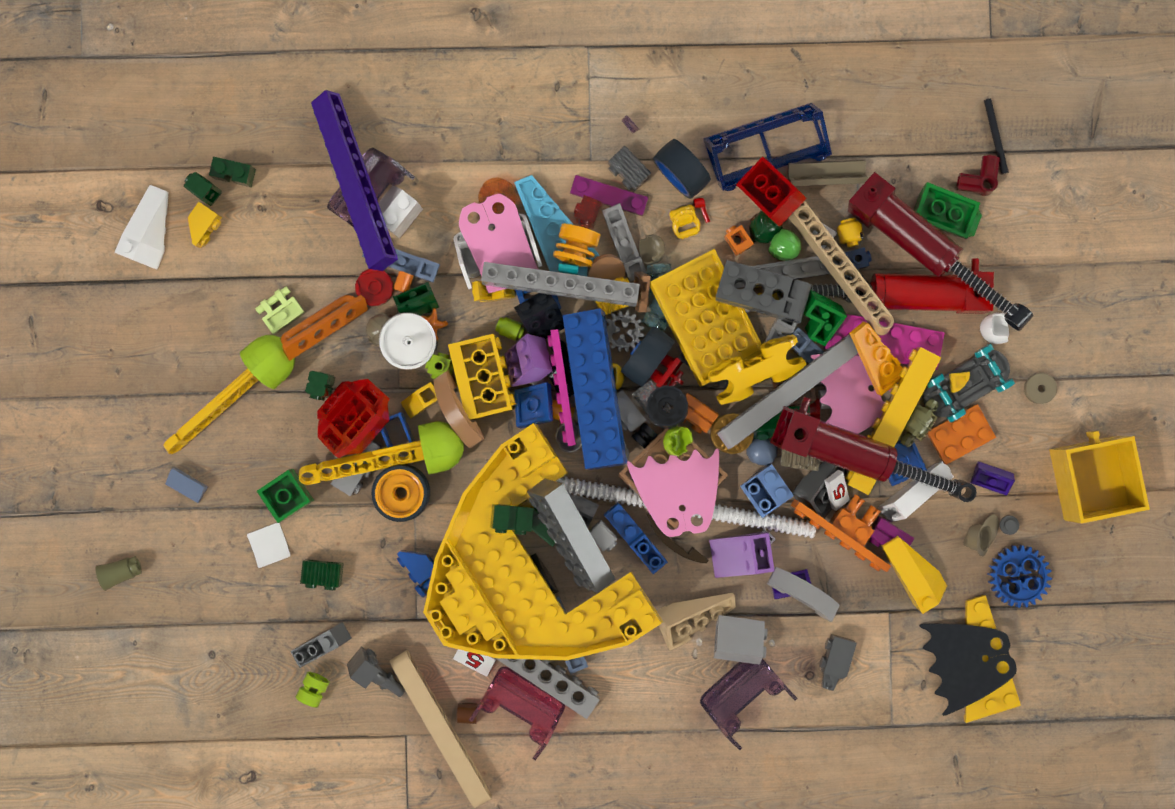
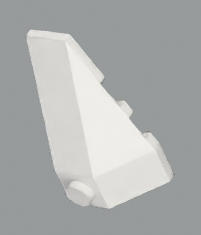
M149 185L126 226L115 253L158 269L165 252L164 235L166 234L165 220L169 192Z

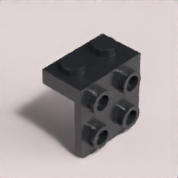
M538 293L514 307L530 335L547 339V336L551 335L550 330L558 329V331L564 329L563 315L552 295Z

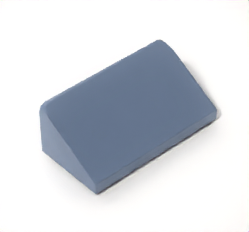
M176 467L170 470L165 483L197 503L200 502L208 488L207 485Z

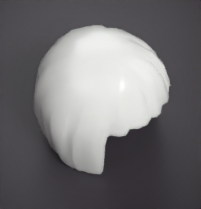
M992 313L985 317L980 324L981 335L989 343L1002 344L1008 342V323L1005 321L1004 314Z

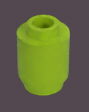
M500 317L495 331L499 332L501 336L517 341L518 338H522L525 328L522 327L523 323L508 317Z

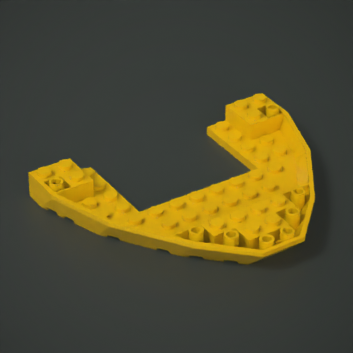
M531 424L501 444L466 488L436 554L423 613L443 646L502 659L571 660L627 646L663 623V620L632 572L566 614L518 536L514 534V530H507V533H496L495 529L490 527L492 504L519 506L530 498L527 491L543 479L557 481L568 474L537 424Z

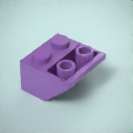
M526 334L504 354L510 383L513 387L540 381L552 371L545 338Z

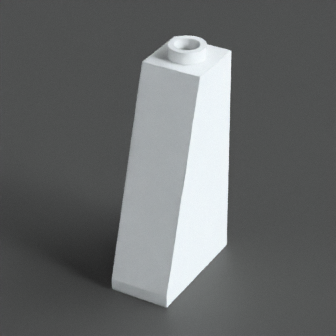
M943 462L933 464L927 469V471L949 480L954 477L950 468ZM916 480L911 481L881 504L878 509L890 523L906 519L934 495L939 488L935 489V487H930V485L926 486L925 483L921 484V482Z

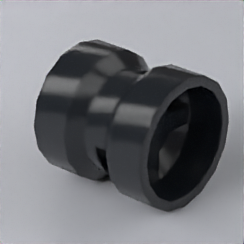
M644 422L640 426V430L631 437L645 449L649 442L658 435Z

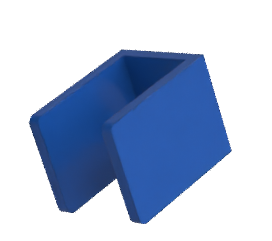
M399 412L390 416L389 421L400 418L409 443L415 442L404 413ZM384 426L381 430L386 446L392 447L393 444Z

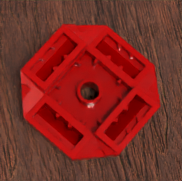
M369 379L341 382L317 411V419H319L317 427L318 439L338 458L344 455L362 453L388 423V402L390 398Z

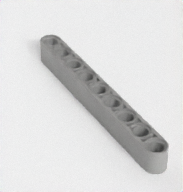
M850 334L720 429L717 435L727 449L737 445L781 412L783 406H789L857 355L858 351Z

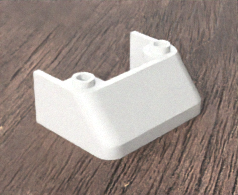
M519 214L532 255L536 257L538 267H540L542 263L527 216ZM489 224L488 229L493 231L495 225ZM460 232L454 236L453 240L468 289H471L470 278L478 277L480 271Z

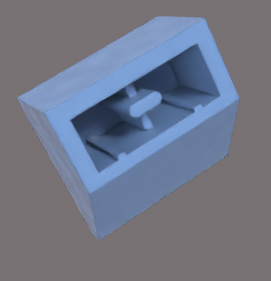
M772 464L766 465L740 485L761 518L794 497Z

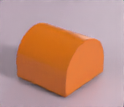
M399 271L394 290L399 292L410 290L414 276Z

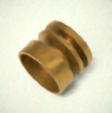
M739 414L722 415L711 426V441L721 452L729 454L741 453L752 443L753 433L734 447L727 449L717 435L720 429L738 417Z

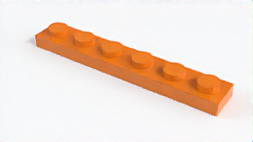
M793 500L790 506L795 508V514L801 518L805 516L809 518V523L815 528L819 529L822 527L825 529V535L833 540L835 537L841 541L839 544L848 551L852 548L856 551L854 554L862 561L865 559L871 562L869 566L878 572L880 569L888 572L891 567L888 563L800 501Z

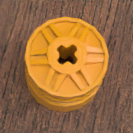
M564 223L561 226L559 237L565 240L566 243H556V247L563 251H554L553 257L566 264L592 267L593 262L585 257H595V254L589 251L588 248H597L601 235L584 227Z

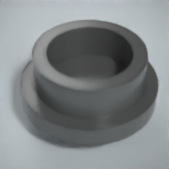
M1008 515L1001 519L999 526L1003 533L1012 535L1018 531L1019 521L1014 516Z

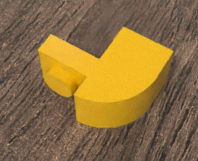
M481 281L472 282L474 301L493 302L515 298L514 289H503L488 293L486 285H483Z

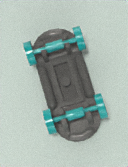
M991 343L982 347L974 353L975 356L952 371L945 375L941 373L931 378L923 395L924 405L932 398L939 403L936 412H933L935 416L946 417L949 422L961 418L966 414L964 408L994 389L1000 393L1015 384L1013 378L1008 379L1010 364L1007 358L1001 352L993 350L994 348ZM970 372L967 384L960 391L951 393L949 374Z

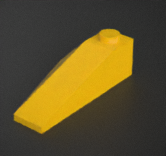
M899 536L882 545L913 605L922 614L937 606L947 587L940 571Z

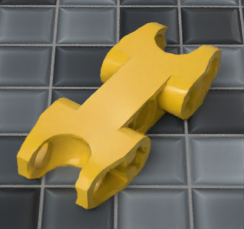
M792 334L773 338L760 346L762 354L745 362L742 361L741 357H733L710 371L707 375L711 382L728 380L727 388L716 397L720 405L741 401L754 393L752 385L769 377L772 378L773 382H781L803 369L807 364L802 357L786 359L787 351L798 343L797 337Z

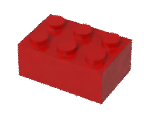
M763 156L736 184L779 227L807 199Z

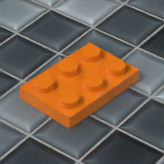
M978 404L966 409V414L953 422L946 420L931 428L932 430L928 432L927 435L944 464L947 465L996 438Z

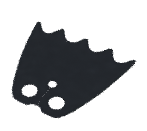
M963 624L919 625L931 634V639L923 646V649L933 653L936 657V662L929 668V672L939 675L942 679V683L935 691V695L948 700V706L942 713L943 716L984 698L1006 684L1017 672L1015 660L1009 655L1011 646L1009 637L1000 630ZM995 637L1003 641V646L999 650L993 649L990 645L991 640ZM984 655H987L989 657V660L987 662H984L982 660V657ZM1001 661H1005L1009 665V671L1005 674L997 671L996 666Z

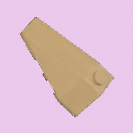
M728 593L672 603L657 610L663 620L659 628L668 649L673 650L689 642L692 639L691 635L698 630L704 631L707 629L705 626L712 620L717 621L719 615L724 616L736 607L735 595Z

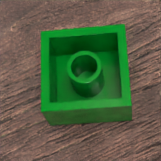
M294 469L287 470L257 490V493L277 523L285 521L314 501L305 485L299 481V476Z

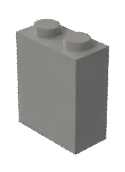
M719 615L716 622L713 658L760 665L762 658L766 657L767 647L764 646V640L767 639L768 632L765 629V621Z

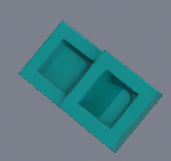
M559 263V273L578 275L579 265Z

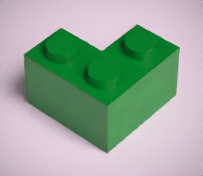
M810 289L804 315L811 319L805 326V330L809 339L826 346L847 315L842 305Z

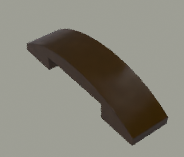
M647 511L646 515L651 527L666 546L686 559L707 564L709 560L692 547L689 552H686L671 538L666 536L656 525L649 511Z

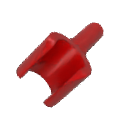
M694 198V208H701L705 222H710L705 208V200L703 198Z

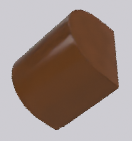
M458 703L457 723L477 724L478 704Z

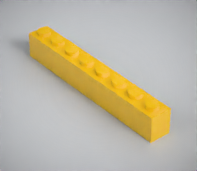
M917 347L916 350L913 349L908 357L910 362L907 367L904 366L899 374L901 379L898 384L895 383L890 391L892 396L889 401L886 400L881 408L883 413L880 418L877 417L872 425L874 430L871 435H867L868 438L895 447L941 357L922 347ZM848 471L845 477L847 479L846 484L867 495L870 494L877 481L852 471Z

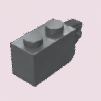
M834 634L827 638L825 643L826 654L825 657H821L819 664L823 672L822 688L834 691L839 678L844 679L847 677L857 644L854 640Z

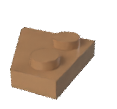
M634 272V283L640 284L635 310L639 313L646 312L647 307H649L650 276L644 272Z

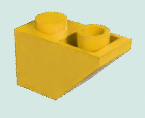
M199 201L189 214L188 222L192 244L201 248L207 245L213 230L215 231L219 228L222 217Z
M434 383L426 384L400 402L410 419L438 402Z

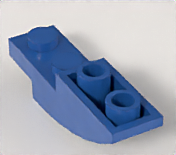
M619 502L604 513L607 520L652 574H655L668 563Z

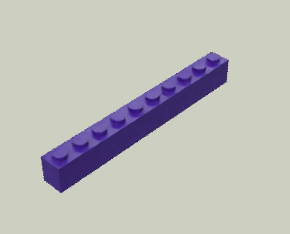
M325 90L311 102L314 115L322 133L325 147L329 153L342 196L345 199L348 213L353 222L365 262L369 269L383 271L397 261L398 257L339 93Z

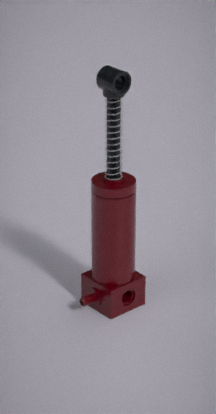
M874 172L849 200L848 212L866 227L875 226L937 277L940 278L945 272L952 271L953 275L956 274L957 278H961V281H964L965 284L974 289L973 291L976 290L978 294L986 298V301L988 300L990 304L997 307L998 311L1001 310L1005 321L1012 328L1021 331L1032 319L1033 313L1022 304H1011L1010 301L1006 300V297L1004 298L1002 294L1000 295L997 293L998 291L987 285L986 281H982L981 278L973 274V271L971 272L969 268L967 269L965 265L963 266L961 262H958L963 248L895 195L896 188Z
M803 397L799 409L795 408L794 410L783 406L770 443L780 449L803 457L809 456L881 482H885L893 472L899 476L902 475L903 478L907 477L912 479V481L916 480L921 482V484L925 483L926 486L930 485V487H935V489L939 488V490H944V492L947 491L950 496L963 502H971L977 494L975 486L964 480H949L943 476H937L930 471L926 472V470L923 471L921 468L917 469L916 466L912 467V465L907 463H900L897 460V449L891 445L810 416V413H807V409L811 399ZM966 487L965 493L961 495L962 489Z

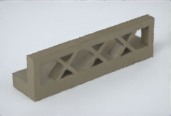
M843 160L788 163V180L794 186L865 183L868 180V177L865 175L866 161Z

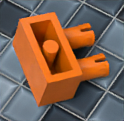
M854 494L847 507L839 508L829 523L862 546H865L875 531L871 525L881 511L870 505L863 518L857 519L855 514L865 500Z

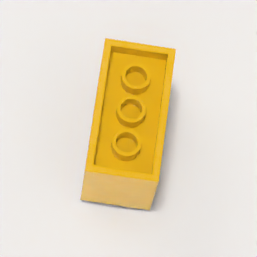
M489 334L448 344L462 405L470 421L514 410L513 406L516 405L514 394L509 392L508 387L512 386L509 376L505 375L504 369L507 368L505 357L500 355L499 350L503 349L500 338H496L494 334ZM478 354L485 356L481 363L476 360ZM484 372L489 374L486 382L481 379ZM489 390L491 393H494V396L490 401L488 398H485V395H487V391Z

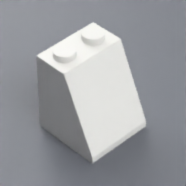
M394 185L379 202L387 229L399 239L423 210L415 199Z

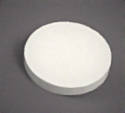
M400 313L391 317L383 325L379 335V346L385 359L393 366L401 369H414L422 366L431 358L436 346V336L430 323L420 315Z

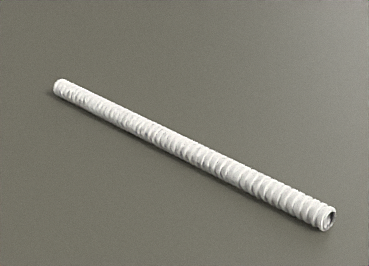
M566 476L556 481L564 484L569 495L573 493L575 496L579 494L581 497L583 495L586 498L590 496L592 499L597 498V500L601 498L603 501H606L607 499L609 502L615 501V503L639 505L640 508L645 506L631 488L627 490L626 487L621 489V486L616 488L615 485H612V487L609 484L605 486L603 483L599 485L597 482L573 480L574 478L568 479ZM721 504L714 506L712 520L715 519V521L721 520L723 523L727 521L729 524L733 522L734 525L739 523L740 526L745 524V527L751 525V528L756 526L757 529H760L762 527L763 530L767 528L769 531H772L773 529L775 532L792 533V535L798 534V536L804 535V537L809 536L810 538H813L816 533V528L809 523V520L804 522L803 519L799 521L798 518H795L793 520L792 517L786 518V516L780 517V515L774 516V514H767L761 518L759 513L756 511L751 512L749 509L747 511L743 508L739 510L737 507L733 509L732 506L727 508L726 505L721 507ZM695 514V515L692 516V517L698 516V518H701V517H702V516L699 515V514Z

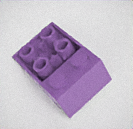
M766 531L709 540L715 578L775 571L770 537Z

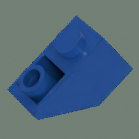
M401 550L397 553L398 562L403 568L406 566L410 572L408 575L414 583L418 582L420 585L431 577L434 560L429 554Z

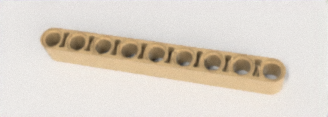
M804 201L792 213L789 219L867 323L878 335L887 334L894 323L892 315ZM800 215H803V216H805L807 219H806V220H802V219L799 218V216H800ZM815 230L818 234L814 235L810 231ZM822 245H826V246H828L830 249H829V250H825V249H823L821 246H822ZM833 260H838L841 265L834 264ZM849 275L853 280H847L844 276ZM860 290L864 293V295L860 296L856 293V291ZM867 306H873L876 311H870ZM879 321H884L887 327L881 326Z
M405 650L390 659L394 672L471 805L477 808L492 799L487 785L409 651Z

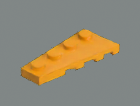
M862 322L849 334L876 394L882 396L895 383L897 384L900 381L901 377L899 374L902 366L899 360L890 353V349L881 342V338L869 323Z

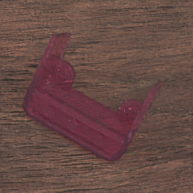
M501 667L481 697L469 721L472 722L480 709L487 713H494L499 706L531 725L529 737L532 741L539 744L532 758L536 761L547 746L564 712L565 704L511 668Z

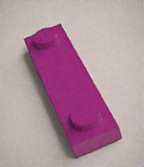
M575 175L570 191L572 195L610 207L620 203L623 211L643 216L648 200L646 196Z

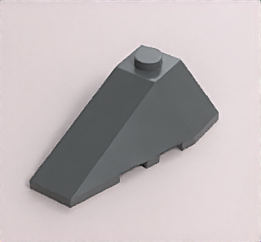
M822 462L819 466V471L813 470L806 475L795 487L792 494L796 500L825 519L832 508L824 480L837 470L842 471L844 476L849 470Z

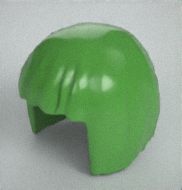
M781 229L773 237L768 252L778 260L789 261L795 259L800 254L801 242L792 231Z

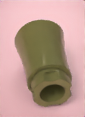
M136 556L95 567L98 582L104 591L132 579L136 575L142 574L141 565Z

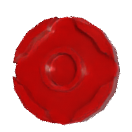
M367 269L360 274L355 283L357 296L362 295L369 306H381L387 303L394 291L393 281L385 271Z

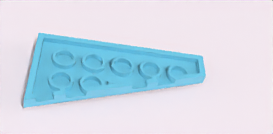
M530 175L514 183L548 269L552 272H558L559 263L564 262L553 257L554 251H563L556 247V243H566L565 240L559 237V232L562 224H574L551 199L537 180ZM588 248L589 251L595 254V257L585 258L593 262V260L600 255L594 248ZM579 267L578 275L587 276L588 267Z

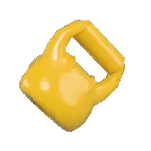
M684 205L670 211L669 216L672 221L673 232L679 239H685L699 233L700 221L695 214L693 205ZM694 222L696 227L678 232L679 227Z

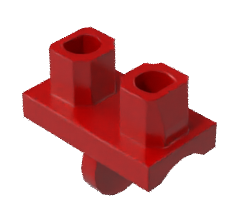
M666 355L661 364L668 368L667 371L662 374L656 369L650 378L656 383L657 387L665 386L668 383L669 386H675L677 383L682 386L684 382L680 378L684 373L679 370L676 375L674 374L683 363L677 357L674 359Z

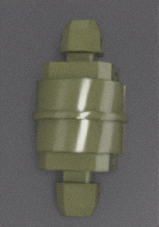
M931 398L925 403V407L917 405L903 429L906 434L901 438L900 443L908 448L915 442L914 439L922 441L928 432L932 430L931 428L937 420V417L933 414L939 406L937 401Z

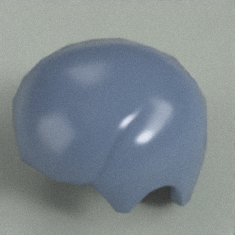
M770 438L766 440L752 439V443L746 449V454L752 463L766 466L774 462L777 457L778 447L770 443Z

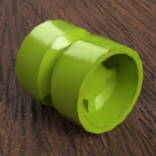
M307 672L303 680L304 686L299 688L295 697L301 703L317 708L323 698L321 693L326 692L330 681L317 673Z

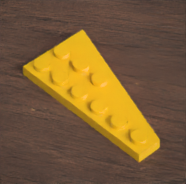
M986 595L965 600L966 625L996 629ZM995 637L991 640L990 645L993 649L999 650L1002 648L1000 638ZM984 655L982 657V660L984 662H987L989 660V657L987 655ZM1005 661L999 662L996 666L999 673L1005 674L1009 671L1008 663ZM1010 679L1006 684L984 698L966 706L964 722L968 723L1021 706L1013 679Z

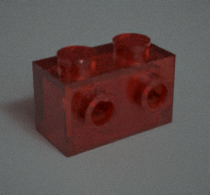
M584 195L581 203L577 202L574 210L578 226L594 229L602 209V202Z

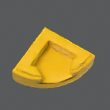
M970 372L949 374L951 393L960 391L967 384Z

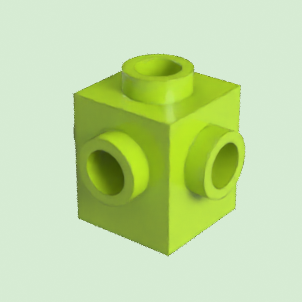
M438 352V355L432 354V357L426 362L425 366L428 369L427 373L432 374L431 378L435 379L448 370L452 376L454 368L452 360L448 359L449 355ZM442 363V369L437 370L436 364Z

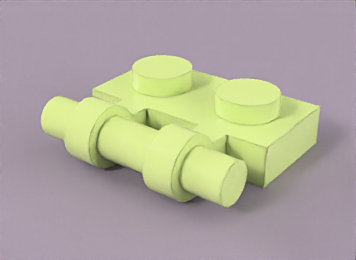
M287 286L275 291L272 297L267 300L264 299L255 308L259 314L264 311L267 312V315L262 320L274 335L305 313L295 297L286 299L285 296L291 292ZM280 301L282 304L273 310L271 306Z

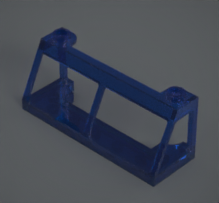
M813 103L703 138L718 185L723 191L736 189V184L753 166L723 175L717 154L730 147V143L757 134L760 135L767 161L776 169L786 166L788 163H795L808 158L822 161L827 156L832 155L823 111ZM799 120L802 122L813 121L820 141L819 144L772 159L763 132ZM818 120H820V124H821V128H822V133H821V130H820V127H819V124H818Z

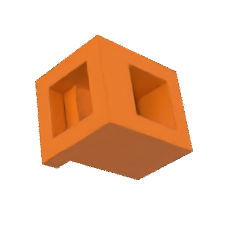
M734 225L726 230L727 234L724 238L735 256L740 255L754 245L742 225L739 227ZM734 237H739L740 243H735Z

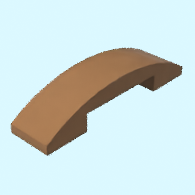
M449 370L435 378L433 383L438 403L446 420L457 436L469 448L484 440L485 438L477 423H471L454 391L458 387Z

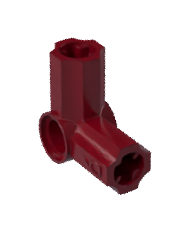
M994 155L982 156L980 175L959 173L956 185L957 190L979 193L982 196L990 195L998 186L997 175L1000 158ZM983 182L990 183L991 189L985 188Z

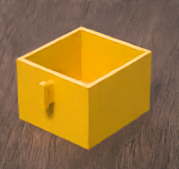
M1099 431L1086 432L1089 438L1088 442L1049 449L1065 521L1082 524L1150 510L1134 436H1112L1099 439Z

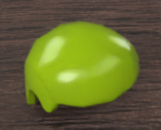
M681 426L668 429L663 439L664 449L673 456H680L688 451L686 449L687 445L693 442L692 432L688 428Z

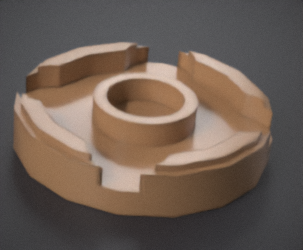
M603 254L593 260L592 267L587 268V277L614 280L619 277L624 278L625 267L623 262L615 257V255Z

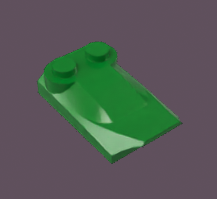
M928 182L923 186L914 207L917 213L939 230L964 239L975 236L982 217L979 210L980 202Z

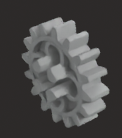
M619 311V316L616 317L613 313L612 320L606 319V322L609 324L607 326L609 343H612L611 349L618 347V352H620L622 348H625V351L628 352L630 346L634 349V344L639 343V337H644V334L640 333L644 327L639 326L641 319L635 320L636 314L631 317L629 316V311L625 315ZM620 320L624 329L627 328L629 323L635 324V329L627 331V335L632 338L631 343L625 341L623 334L620 335L618 340L612 339L614 333L618 334L620 332V328L615 326V321Z

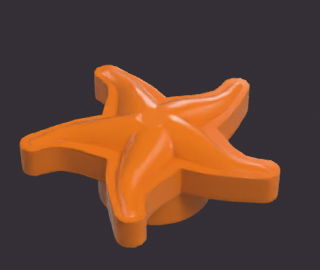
M433 308L430 315L421 317L430 323L437 341L439 340L437 330L447 326L448 322L437 320V312Z

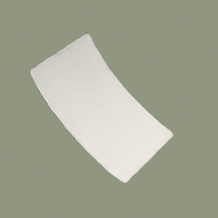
M279 523L247 534L258 568L290 557L288 545Z

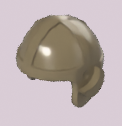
M380 313L369 319L366 333L369 336L368 340L375 346L379 345L381 329L393 317L391 314L388 316L387 314Z

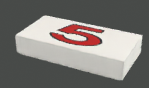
M837 470L824 480L831 508L835 511L850 500L844 474L840 470Z
M459 649L453 658L486 677L496 660L493 657Z

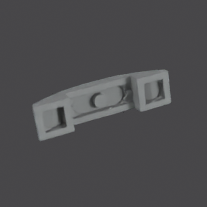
M620 203L602 210L619 258L624 264L629 281H634V272H644L647 274Z
M778 567L774 568L775 571L772 572L767 582L769 586L781 593H787L815 610L816 614L829 622L833 621L840 606L833 598L807 581Z

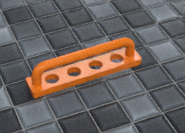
M344 295L286 331L280 340L288 360L294 359L368 310L365 298L362 295L358 297ZM352 309V312L349 315H346L347 312ZM337 319L335 324L331 325L332 321ZM321 329L320 333L314 336L315 333ZM302 340H305L301 346H298Z

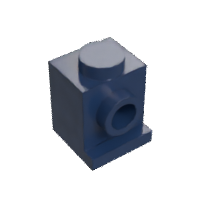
M865 247L844 252L857 270L870 266L869 262L872 261L871 254L865 250ZM855 256H860L861 261L856 262Z

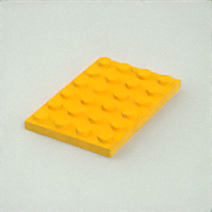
M715 249L650 281V288L700 387L711 382L707 374L722 362L733 357H741L742 361L745 362L762 354L760 349L762 344L745 309L716 301V294L724 267Z

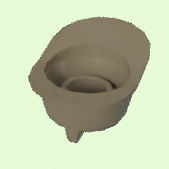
M992 514L986 518L983 524L972 525L964 539V546L976 550L979 556L983 557L997 535L999 528L997 516Z

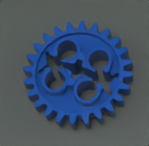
M1011 545V551L1008 548H1004L1005 554L998 552L999 559L992 558L996 564L989 565L993 572H989L987 575L992 576L993 579L989 580L988 583L994 584L991 590L997 591L995 597H1002L1001 602L1005 603L1008 601L1009 606H1013L1015 603V606L1018 608L1023 604L1027 608L1028 602L1036 605L1035 599L1042 601L1041 593L1048 594L1044 588L1051 587L1046 582L1052 580L1051 577L1047 576L1052 570L1045 568L1049 565V562H1042L1045 556H1038V550L1032 551V547L1029 546L1025 549L1023 545H1019L1017 549L1016 546ZM1027 560H1029L1031 563L1030 569L1036 571L1038 570V574H1040L1042 579L1040 577H1031L1028 575L1021 576L1020 580L1016 578L1008 579L1009 582L1015 583L1016 585L1015 590L1013 592H1010V584L1005 582L1001 583L1002 580L997 574L1005 577H1016L1019 576L1020 573L1025 575L1030 574L1032 572L1029 570H1025L1024 563ZM1011 564L1012 570L1010 573L1007 574L1005 572L1006 565ZM1033 579L1034 586L1029 589L1028 582Z

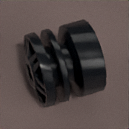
M665 385L656 388L650 394L647 400V411L655 425L664 429H670L684 422L688 414V402L680 389ZM667 403L670 405V407H673V409H670V413H666V410H662V408H664Z

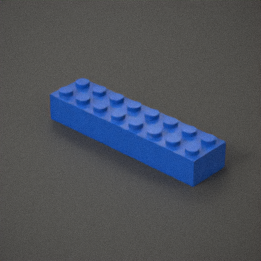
M599 308L563 315L585 469L594 470L628 464L605 312Z

